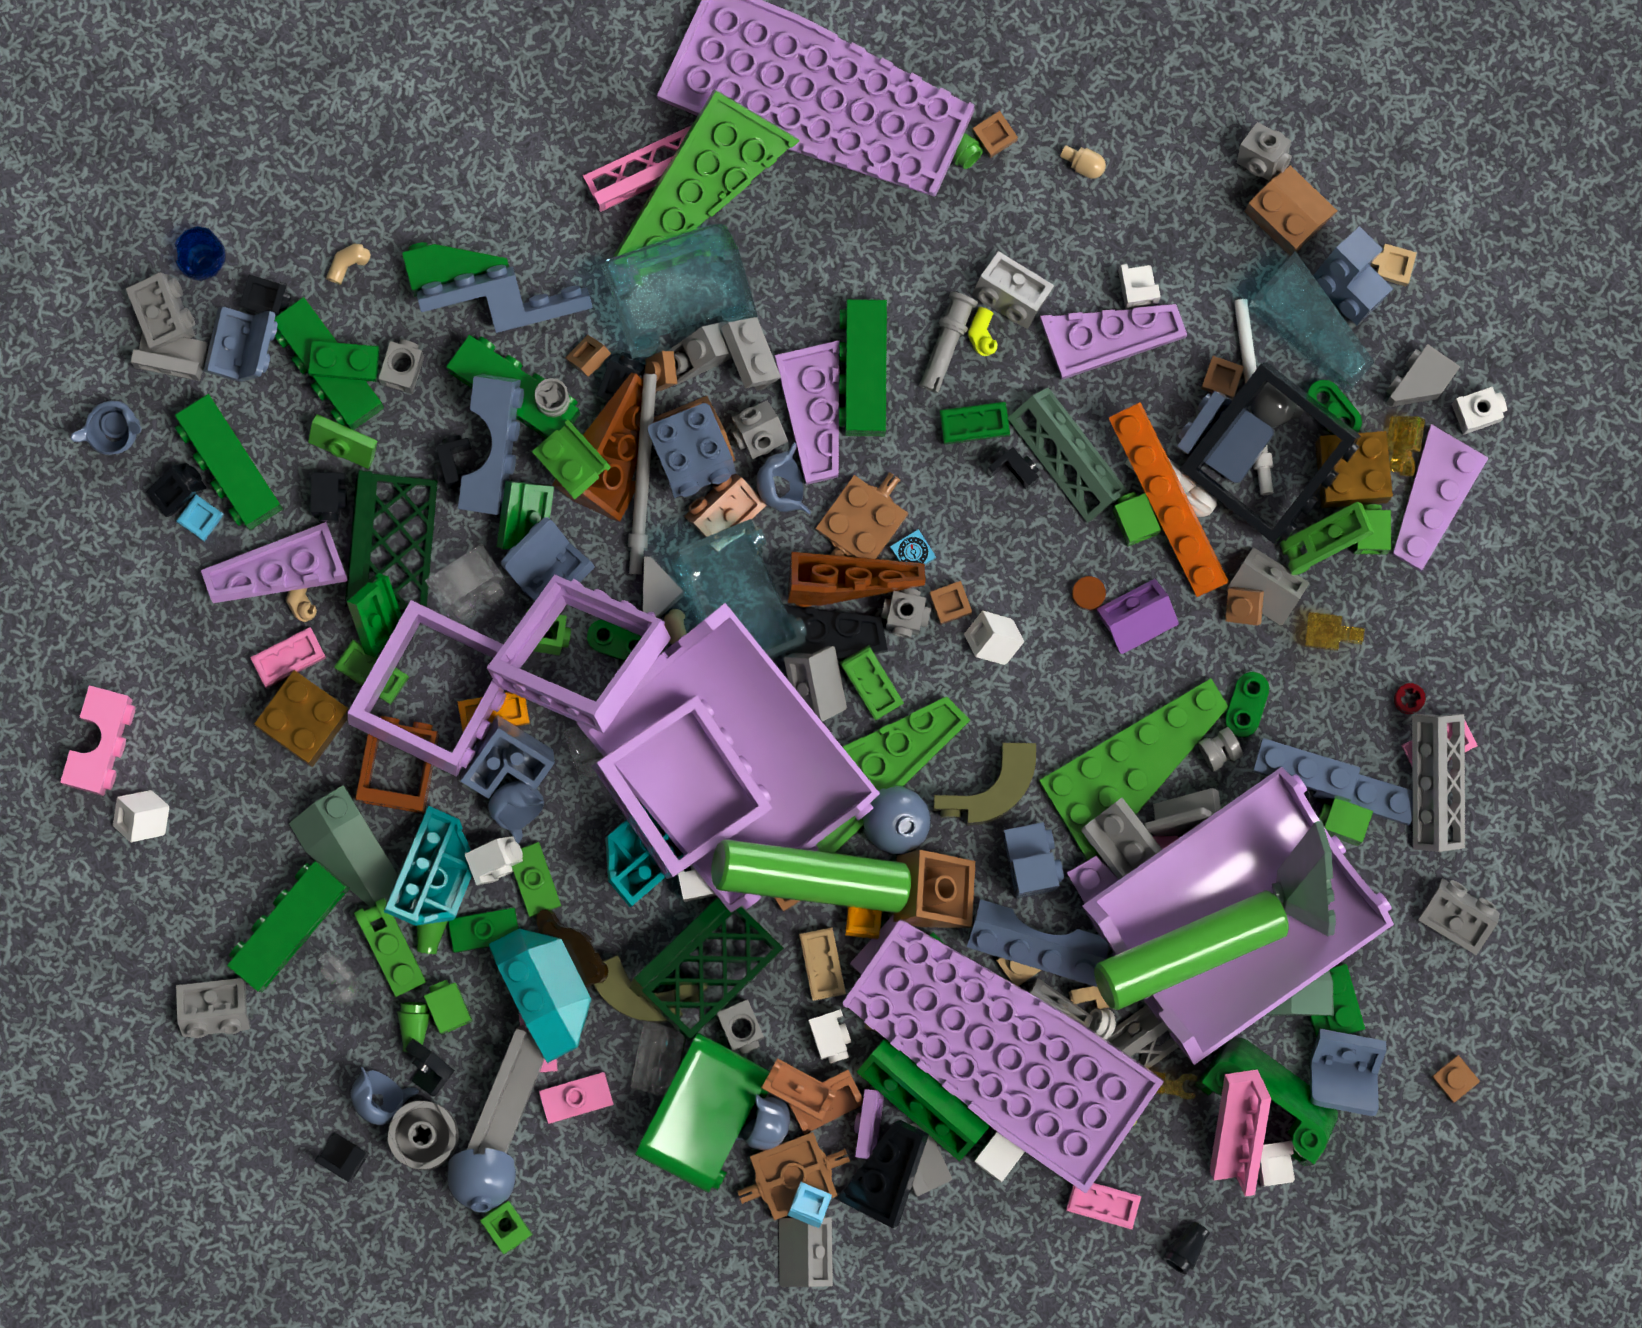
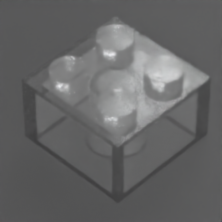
M482 544L425 580L429 590L446 616L454 621L458 620L460 624L472 618L477 613L475 608L484 602L491 605L500 600L505 595L503 590L508 587L503 575Z

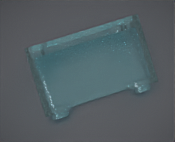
M723 224L708 225L607 260L601 267L632 359L648 357L654 354L660 346L659 336L721 315L722 319L728 322L758 317L739 249L728 227Z
M751 519L677 549L671 559L673 572L680 588L684 591V597L697 625L726 603L771 660L806 642L804 636H807V631L800 617L795 618L792 614H787L761 556L763 552L762 546L766 544V540L759 526L755 527Z

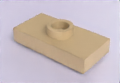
M833 928L799 934L812 1001L846 995Z

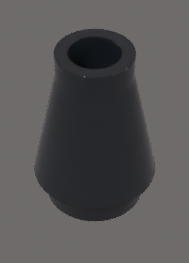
M1192 1222L1190 1227L1165 1249L1167 1254L1163 1258L1164 1261L1176 1271L1187 1274L1189 1269H1194L1210 1232L1201 1224Z

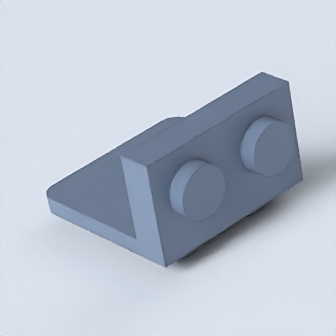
M223 306L219 307L203 372L239 382L260 377L262 373H265L270 362V354L267 353L269 342L274 339L278 326L277 322L274 321L275 312L265 311L256 315H250Z
M1214 391L1212 395L1207 394L1197 408L1200 413L1193 423L1189 421L1180 432L1179 438L1181 441L1177 447L1188 454H1192L1232 402V399L1217 391ZM1246 410L1207 460L1206 464L1232 482L1240 483L1274 435V429Z
M702 403L649 425V436L666 473L674 498L691 496L697 493L701 487L711 483H723L731 475L736 474L733 458L710 405Z
M545 517L539 523H536L529 533L507 552L501 561V566L520 589L534 602L554 575L569 581L575 579L581 582L595 568L593 563L566 539L549 517Z
M1320 1029L1310 1055L1311 1103L1324 1108L1375 1116L1379 1109L1378 1072L1386 1053V1041Z

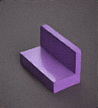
M1155 578L1096 609L1100 619L1111 632L1120 654H1124L1178 625L1170 598Z

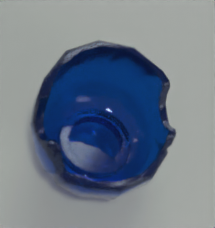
M195 226L185 230L176 239L177 260L175 262L185 276L197 281L217 276L225 263L226 252L222 241L209 228Z

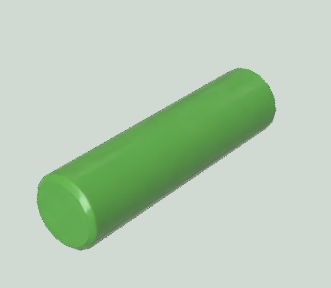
M728 839L718 843L711 865L713 885L720 891L894 913L900 912L905 907L911 889L910 871L903 862Z
M1267 890L1097 963L1094 968L1097 987L1106 1004L1116 1011L1286 937L1289 931V923L1285 910L1275 894Z

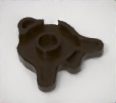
M542 910L537 914L538 933L562 939L585 987L603 983L607 979L609 973L608 966L601 960L599 953H595L589 941L592 938L587 933L564 926L552 910Z

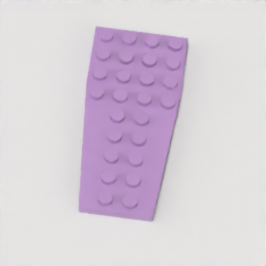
M701 0L657 94L658 100L698 116L712 91L716 89L797 137L800 141L792 148H789L788 150L931 196H936L975 110L974 104L971 102L968 104L952 96L951 92L941 87L938 89L923 81L922 77L914 73L909 74L895 67L892 62L884 58L880 59L866 52L865 48L838 38L837 34L818 24L763 0Z
M903 920L897 922L843 1001V1005L846 1008L848 1007L863 1019L864 1023L880 1033L898 1051H902L921 1070L930 1074L942 1084L943 1088L964 1102L971 1111L999 1134L1084 1193L1088 1192L1164 1082L1162 1078L1081 1022Z

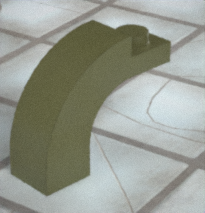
M1002 743L1001 770L996 783L987 791L973 796L934 795L933 812H940L941 818H961V812H967V826L985 824L1008 813L1022 799L1031 783L1036 766V743Z
M618 955L604 961L608 966V977L603 983L594 984L601 997L613 1009L626 1017L641 1022H668L642 995L638 997L629 988L632 982L628 978ZM698 985L679 986L680 1002H699ZM703 985V992L708 990L707 985ZM674 989L664 993H654L661 1001L675 1002ZM669 1008L675 1014V1008Z

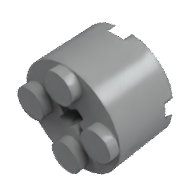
M414 1101L401 1107L394 1114L388 1130V1144L393 1155L404 1165L418 1170H431L445 1164L455 1153L459 1142V1130L452 1114L443 1106L430 1101ZM420 1127L425 1130L431 1129L432 1134L428 1136L430 1142L427 1144L422 1141L416 1142L415 1138L419 1135L418 1128Z

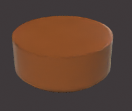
M1092 576L1079 579L1072 590L1074 603L1080 609L1086 611L1099 608L1106 597L1104 584L1098 578Z

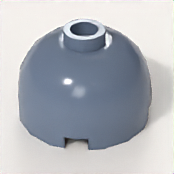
M903 786L878 790L880 794L871 802L874 808L862 817L866 838L875 847L890 854H905L917 849L926 840L931 828V815L927 804L916 792Z
M485 1148V1154L474 1155V1149H468L455 1154L448 1162L447 1180L451 1193L457 1202L475 1212H487L498 1207L513 1192L516 1169L513 1158L505 1152Z

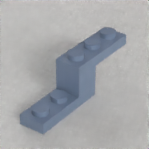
M506 265L493 266L487 269V273L474 276L473 273L462 274L455 277L454 282L446 284L431 282L422 286V290L416 291L421 312L486 296L496 333L593 308L587 287L580 288V286L564 288L561 290V294L549 297L548 294L535 295L529 298V302L522 303L513 266L506 268Z
M1265 738L1261 740L1252 772L1269 776L1280 767H1283L1291 776L1297 774L1306 788L1314 791L1313 797L1329 802L1336 798L1373 811L1372 815L1408 826L1411 824L1413 817V790L1360 775V767Z

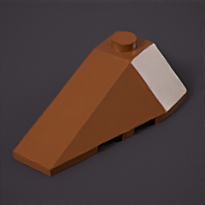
M631 373L583 434L611 468L608 471L605 469L598 475L600 478L576 499L566 491L556 478L552 486L572 501L618 522L621 521L635 493L636 481L631 480L638 457L643 379L636 373Z
M791 552L788 603H794L801 607L823 606L924 586L926 580L925 563Z

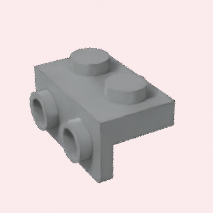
M757 317L728 322L721 327L745 388L755 387L756 390H762L781 378Z

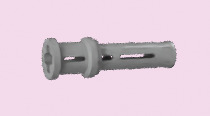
M951 291L949 294L951 301L945 316L939 320L941 331L919 384L921 388L926 387V390L934 393H939L957 342L960 336L967 332L966 323L972 308H975L978 304V301L958 292Z

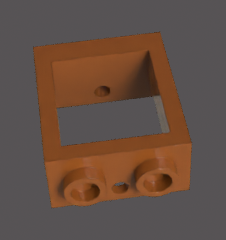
M380 716L381 719L438 746L440 735L437 731H432L433 725L413 722L412 727L399 725V719ZM368 734L356 794L358 803L425 814L434 765L424 761L418 796L372 789L370 785L379 739Z

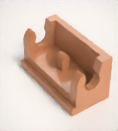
M778 1058L761 1088L820 1121L823 1120L837 1093V1090Z
M849 1070L822 1082L837 1090L836 1096L822 1121L789 1104L804 1135L863 1105V1098Z

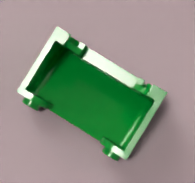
M697 1033L635 1156L707 1193L712 1188L718 1190L727 1174L726 1171L722 1170V1167L756 1102V1094L762 1098H766L768 1092L761 1088L770 1071L710 1038Z
M1244 1038L1230 1039L1222 1046L1194 1086L1207 1096L1212 1092L1222 1096L1225 1074L1258 1069L1270 1094L1271 1101L1296 1118L1287 1131L1292 1137L1294 1154L1291 1157L1303 1166L1314 1165L1326 1148L1338 1119V1111L1312 1104L1310 1101V1085Z

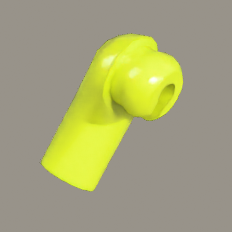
M978 307L968 330V337L978 354L989 356L995 353L998 347L997 341L992 339L987 330L994 313L984 307Z

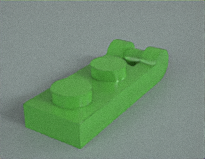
M1357 501L1290 536L1287 541L1283 540L1280 543L1283 554L1288 555L1290 560L1288 567L1291 574L1298 575L1309 570L1314 564L1374 534L1363 504ZM1305 545L1308 552L1302 555L1300 549Z
M383 897L375 901V906L367 910L361 908L355 911L354 915L395 997H398L427 981L395 917L384 912L387 901ZM383 917L387 926L375 931L371 922Z

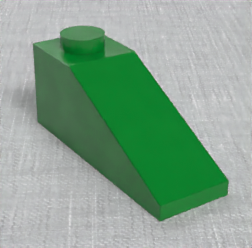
M426 242L411 245L408 247L409 251L402 252L414 297L417 296L416 291L422 290V286L431 282L446 284L454 282V278L462 274L473 273L474 276L487 273V269L493 266L506 265V268L509 267L508 260L504 257L437 244L428 245Z

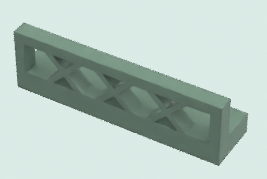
M1049 387L1032 395L1008 417V420L1087 523L1096 518L1108 506L1117 502L1120 497L1129 493ZM1028 410L1037 419L1036 429L1028 428L1021 419V416ZM1044 438L1052 439L1057 445V456L1049 455L1044 449ZM1064 464L1072 465L1077 471V482L1069 481L1064 475ZM1084 490L1093 492L1100 501V504L1093 510L1084 501Z

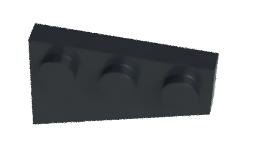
M776 603L786 656L791 653L813 654L827 646L835 647L838 661L847 659L868 645L874 654L888 651L881 617L846 612L837 613L822 611L816 608H800Z
M902 1120L894 1122L872 1150V1155L856 1171L852 1181L846 1189L840 1192L836 1200L891 1228L899 1226L929 1134Z

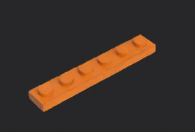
M1141 402L1110 416L1109 420L1196 597L1227 584L1229 581Z

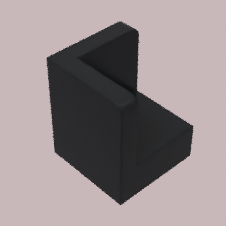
M335 1133L321 1155H317L314 1161L347 1182L352 1183L370 1153Z

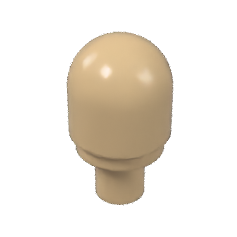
M1066 145L1060 156L1072 163L1071 168L1075 172L1090 179L1100 177L1106 168L1104 158L1088 148L1084 149L1081 147L1077 151Z

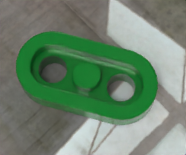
M1319 380L1313 383L1307 394L1318 402L1317 395L1325 393L1329 401L1325 404H1320L1339 419H1347L1350 423V428L1358 433L1362 426L1361 415L1338 386L1329 380Z
M603 619L592 623L587 632L588 643L594 651L624 662L632 652L629 649L630 643L640 641L642 638L638 634ZM601 630H607L610 633V638L607 641H600L597 638Z
M1245 673L1238 679L1225 717V725L1231 729L1235 737H1249L1259 726L1269 694V683L1260 673ZM1249 683L1257 684L1259 688L1257 694L1248 692L1247 685ZM1240 714L1246 715L1249 719L1248 725L1241 726L1238 724L1237 716Z

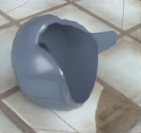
M110 400L100 403L93 408L92 412L87 416L85 426L72 433L71 440L73 442L87 441L91 448L104 455L120 454L132 446L142 428L139 419L135 417L128 405L120 401ZM105 434L111 438L121 437L122 439L117 442H111L106 438Z
M793 443L788 451L769 457L764 465L760 467L756 479L757 490L764 503L780 512L803 510L810 515L811 511L802 503L803 482L800 470L792 458L797 446L796 443ZM775 476L782 477L790 482V491L781 498L776 494L773 480Z
M521 780L508 782L496 790L490 797L488 803L489 814L500 827L509 830L511 835L514 836L516 843L519 844L523 836L522 828L534 820L542 811L544 798L538 789L535 790Z
M361 1067L362 1072L352 1085L350 1096L356 1112L364 1120L371 1124L385 1125L391 1122L394 1114L410 1097L418 1094L419 1090L417 1088L401 1089L388 1076L374 1070L365 1071ZM372 1095H383V1105L379 1107L372 1101Z
M756 1094L757 1118L749 1121L741 1129L736 1140L745 1141L749 1147L755 1149L770 1150L777 1147L788 1133L790 1125L789 1109L787 1104L779 1098L766 1097L763 1099Z

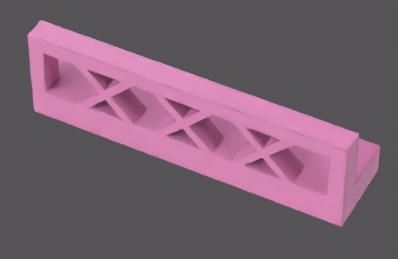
M691 126L583 175L599 211L602 212L655 187L673 158L672 156L662 162L655 163L653 159L656 151L663 147L677 151ZM681 139L679 146L672 144ZM651 153L649 160L641 158ZM633 161L647 165L646 169L629 177L623 176L627 164ZM621 167L619 174L611 172ZM603 175L617 179L616 183L597 191L593 182L594 179Z
M1258 1069L1225 1074L1210 1164V1173L1214 1181L1236 1177L1245 1197L1255 1195L1271 1104L1270 1094Z

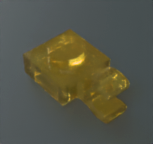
M1418 416L1390 417L1387 436L1388 450L1393 451L1390 460V472H1400V476L1414 475L1415 461L1412 457V452H1420L1425 419Z
M1309 612L1305 647L1338 651L1340 641L1362 645L1365 629L1341 626L1342 616Z
M1153 1072L1164 1080L1156 1094L1178 1096L1184 1100L1195 1098V1094L1184 1092L1182 1085L1186 1080L1197 1081V1076L1183 1074L1176 1081L1165 1080L1166 1073Z

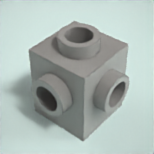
M1257 122L1240 144L1237 164L1247 168L1253 175L1261 176L1271 181L1278 171L1283 173L1291 161L1292 155L1288 154L1291 140L1286 138L1281 132L1272 130Z
M768 400L754 407L746 408L740 414L732 417L737 429L732 432L733 438L740 450L746 448L752 459L768 454L774 448L788 442L780 420Z
M909 588L901 590V592L894 591L892 600L885 598L881 618L888 619L886 629L892 630L891 634L903 638H911L912 634L919 635L920 626L927 628L931 608L925 607L926 598L920 596V591ZM902 606L912 607L913 613L910 616H904L900 612V608Z

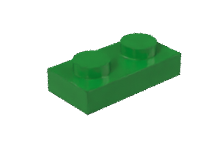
M312 341L308 374L315 377L376 382L380 349L378 346Z

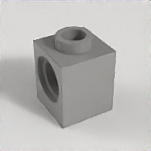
M402 339L399 341V344L390 341L378 378L381 385L413 394L424 360V354L422 350L418 349V344ZM400 358H407L411 360V366L407 371L398 372L394 369L395 362Z
M748 999L717 1014L732 1051L740 1049L743 1055L760 1047L758 1041L764 1039V1036ZM737 1020H747L751 1024L752 1031L748 1037L738 1038L732 1033V1026Z

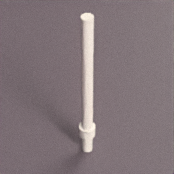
M1238 299L1234 301L1246 383L1257 368L1247 299ZM1267 445L1253 464V469L1257 470L1260 495L1274 493L1270 470L1273 467L1272 453H1268Z

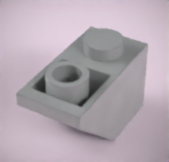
M728 321L702 326L668 350L674 351L678 384L717 367L732 358L721 327L727 324Z
M1429 344L1426 345L1422 352L1415 349L1405 366L1410 368L1403 379L1397 375L1386 390L1391 395L1386 404L1393 407L1438 399L1460 366Z

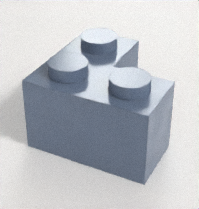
M1360 226L1333 250L1310 278L1318 290L1325 294L1356 326L1376 309L1394 289L1370 266L1382 252L1383 248Z
M497 715L491 723L485 738L479 740L473 748L475 755L472 762L466 768H461L460 782L489 799L508 772L536 790L555 763L553 749Z
M1044 822L1004 830L1002 834L1016 899L1056 891L1060 886L1059 882H1062V879H1064L1060 859L1054 860L1053 852L1050 853V850L1055 849L1051 829L1045 830Z

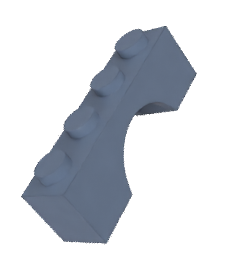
M480 374L473 378L470 410L478 414L488 425L492 437V448L487 461L480 469L462 476L458 509L494 515L501 513L505 482L509 481V474L512 475L514 473L516 456L512 455L513 441L516 442L518 440L520 423L516 421L517 408L522 407L524 399V389L520 388L521 380L485 374Z
M981 899L967 943L968 948L1097 987L1094 976L1095 965L1106 960L1109 946L1106 938L1102 939L1099 935L1076 929L1074 932L1066 935H1052L1037 931L1020 921L1013 909Z

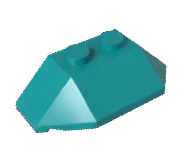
M428 805L386 902L385 913L415 926L455 919L472 877L465 857V853L470 852L471 849L462 832L463 827L460 819Z
M642 806L678 860L684 856L683 853L648 810ZM626 819L605 837L608 882L625 903L632 907L662 881L665 876Z
M517 929L490 943L489 946L496 965L546 1062L549 1063L578 1048L590 1007L591 997L562 939Z

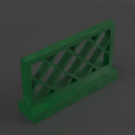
M358 471L355 484L347 573L348 581L346 584L344 607H348L347 601L368 582L372 583L375 581L378 573H385L396 563L408 576V579L396 589L393 588L400 611H405L409 603H405L397 592L411 581L421 592L420 605L427 607L438 480L372 474V471ZM377 482L391 484L399 495L384 505L376 495ZM399 485H407L409 487L403 491ZM415 486L430 488L429 501L418 509L406 494ZM403 498L414 513L400 524L388 508ZM375 502L381 508L377 513H375ZM428 507V514L426 518L422 514V511ZM384 512L396 528L382 538L373 528L374 520ZM418 516L426 525V534L415 542L404 526ZM397 531H400L411 546L397 557L385 541ZM372 535L378 541L374 546H372ZM425 540V548L423 551L420 548L419 544ZM382 545L393 561L379 571L370 561L371 553ZM415 548L424 560L423 567L412 574L400 559ZM369 569L375 573L371 579H369ZM422 573V582L420 584L416 577Z
M717 898L633 978L629 988L638 997L642 995L690 1041L784 947L741 906L730 912L723 902ZM734 913L744 922L745 934L726 933V920ZM721 926V933H714ZM707 939L721 940V956H703V943ZM726 940H745V957L727 956ZM750 940L764 941L772 950L765 957H750ZM698 948V956H690ZM683 962H698V979L679 978V966ZM703 962L722 963V979H703ZM727 963H745L746 976L742 980H727ZM751 963H758V964L751 970ZM674 971V978H667ZM660 984L674 985L675 1002L661 1001L653 991ZM679 985H698L699 1002H680ZM703 985L722 986V999L718 1003L704 1002ZM727 986H734V987L727 993ZM669 1008H675V1014ZM680 1008H699V1022L691 1029L680 1020ZM704 1009H711V1010L704 1016Z

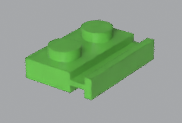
M567 420L565 422L566 425L560 431H554L532 453L566 491L576 499L600 478L598 476L605 469L608 471L611 466L576 427Z

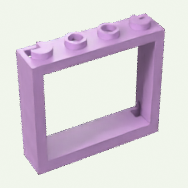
M554 575L490 662L487 669L498 687L604 733L671 637L664 625L665 622L656 618L654 612H642L628 601H616L599 589L593 591L585 588L575 579L569 581ZM566 605H570L642 636L596 702L520 669Z
M410 600L347 713L348 724L457 777L461 768H466L472 762L475 751L472 748L477 739L483 740L491 725V722L488 721L493 710L498 712L505 701L506 694L503 693L504 689L498 687L493 679L452 753L370 712L420 623L492 658L496 656L503 644Z
M698 696L691 698L591 765L666 879L674 877L715 849L722 840L731 838L773 809L769 804L771 797L762 784L757 785L750 775L753 772L750 764L742 755L737 756L731 747L734 742L730 734L723 727L719 729L712 718L715 716L712 707L705 699L700 700ZM692 712L755 808L678 860L614 763Z

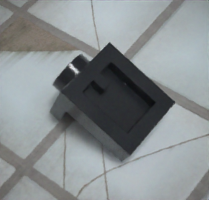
M621 352V354L615 353L609 360L597 396L610 401L631 373H636L640 377L646 365L640 363V359L633 354Z
M183 463L169 468L146 493L164 516L169 517L177 512L193 495L202 493L207 487L201 481L200 473L189 464Z
M412 1039L405 1048L407 1052L415 1057L412 1064L419 1069L412 1082L434 1097L455 1070L415 1039Z

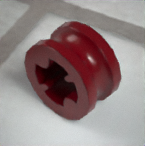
M1414 683L1402 685L1395 692L1394 696L1396 708L1404 714L1418 712L1426 701L1425 692L1419 685ZM1405 690H1412V695L1414 693L1418 695V700L1414 702L1413 708H1409L1408 703L1404 705L1401 701V698L1406 695Z

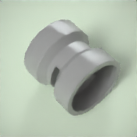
M549 378L540 382L535 389L536 403L542 414L547 417H558L567 411L570 399L567 387L563 382L558 379Z
M1229 727L1219 731L1213 739L1205 738L1198 742L1199 750L1213 772L1222 768L1224 762L1228 760L1235 761L1243 756L1242 749Z

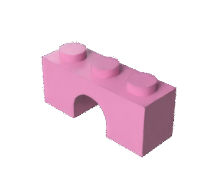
M89 685L79 718L85 722L96 724L99 727L101 741L98 747L89 753L69 751L60 783L101 796L105 795L106 789H112L116 778V771L112 770L115 757L121 758L126 744V738H122L125 724L131 725L135 714V706L131 705L132 699L129 696Z

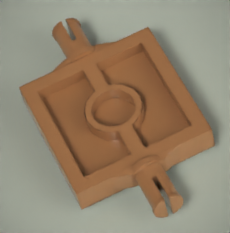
M889 472L879 488L868 485L855 475L852 477L815 529V531L827 538L835 548L830 555L869 559L878 558L909 514L896 505L889 496L898 482H900L898 477L895 476L890 485L887 486L894 477V474Z
M811 1132L770 1150L750 1156L756 1172V1184L737 1190L739 1196L752 1192V1194L740 1198L741 1203L744 1204L755 1198L762 1197L768 1204L775 1221L788 1216L800 1182L832 1194L831 1198L838 1196L832 1182L831 1169L850 1162L848 1156L835 1161L836 1158L847 1155L846 1149L826 1156L819 1148L814 1133Z

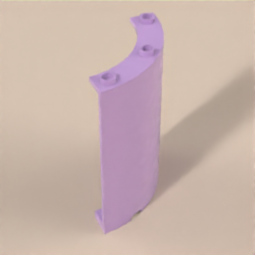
M726 603L657 657L604 733L577 722V725L603 757H605L691 698L698 696L700 700L705 699L715 713V716L712 718L719 729L725 728L733 739L734 744L731 747L737 756L742 755L750 764L753 771L750 775L757 785L762 784L771 797L769 804L773 808L728 840L817 851L819 848L816 844L854 816L857 820H860L874 808L871 802L880 794ZM692 712L614 763L634 795L684 856L755 808ZM715 849L692 864L730 912H733L742 905L747 910L762 897L760 895L720 891L714 887L711 878V865Z
M1280 767L1082 905L1102 939L1106 938L1114 951L1112 955L1120 954L1265 890L1273 893L1272 883H1276L1277 870L1316 821H1320L1304 795L1307 788L1297 774L1291 776L1283 767ZM1326 829L1325 832L1332 851L1333 879H1331L1335 901L1330 902L1328 911L1334 909L1336 915L1334 935L1326 936L1286 914L1289 923V931L1286 937L1143 999L1158 1021L1161 1019L1171 1031V1038L1194 1065L1394 925L1388 913L1392 908L1382 893L1375 894L1343 855L1346 849L1335 835L1331 837Z

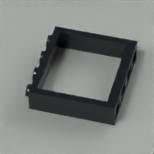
M1264 362L1255 370L1180 470L1275 544L1281 538L1287 541L1291 534L1295 532L1298 528V525L1294 523L1302 512L1307 515L1317 504L1319 499L1315 495L1322 486L1328 489L1339 475L1335 469L1342 460L1348 463L1359 449L1356 443L1361 436L1272 365ZM1268 382L1342 440L1275 527H1272L1201 470Z

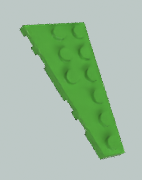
M714 89L612 257V261L642 278L670 254L676 245L687 236L692 235L698 226L710 216H714L750 185L757 175L773 165L779 156L795 146L800 140Z
M1211 678L1039 780V783L1086 860L1096 855L1100 857V855L1088 842L1081 829L1120 798L1125 800L1136 815L1229 707Z
M946 696L911 713L907 717L843 746V748L877 790L895 786L904 787L970 722V719ZM854 816L816 844L819 848L817 851L836 853L864 826L862 818L857 820Z

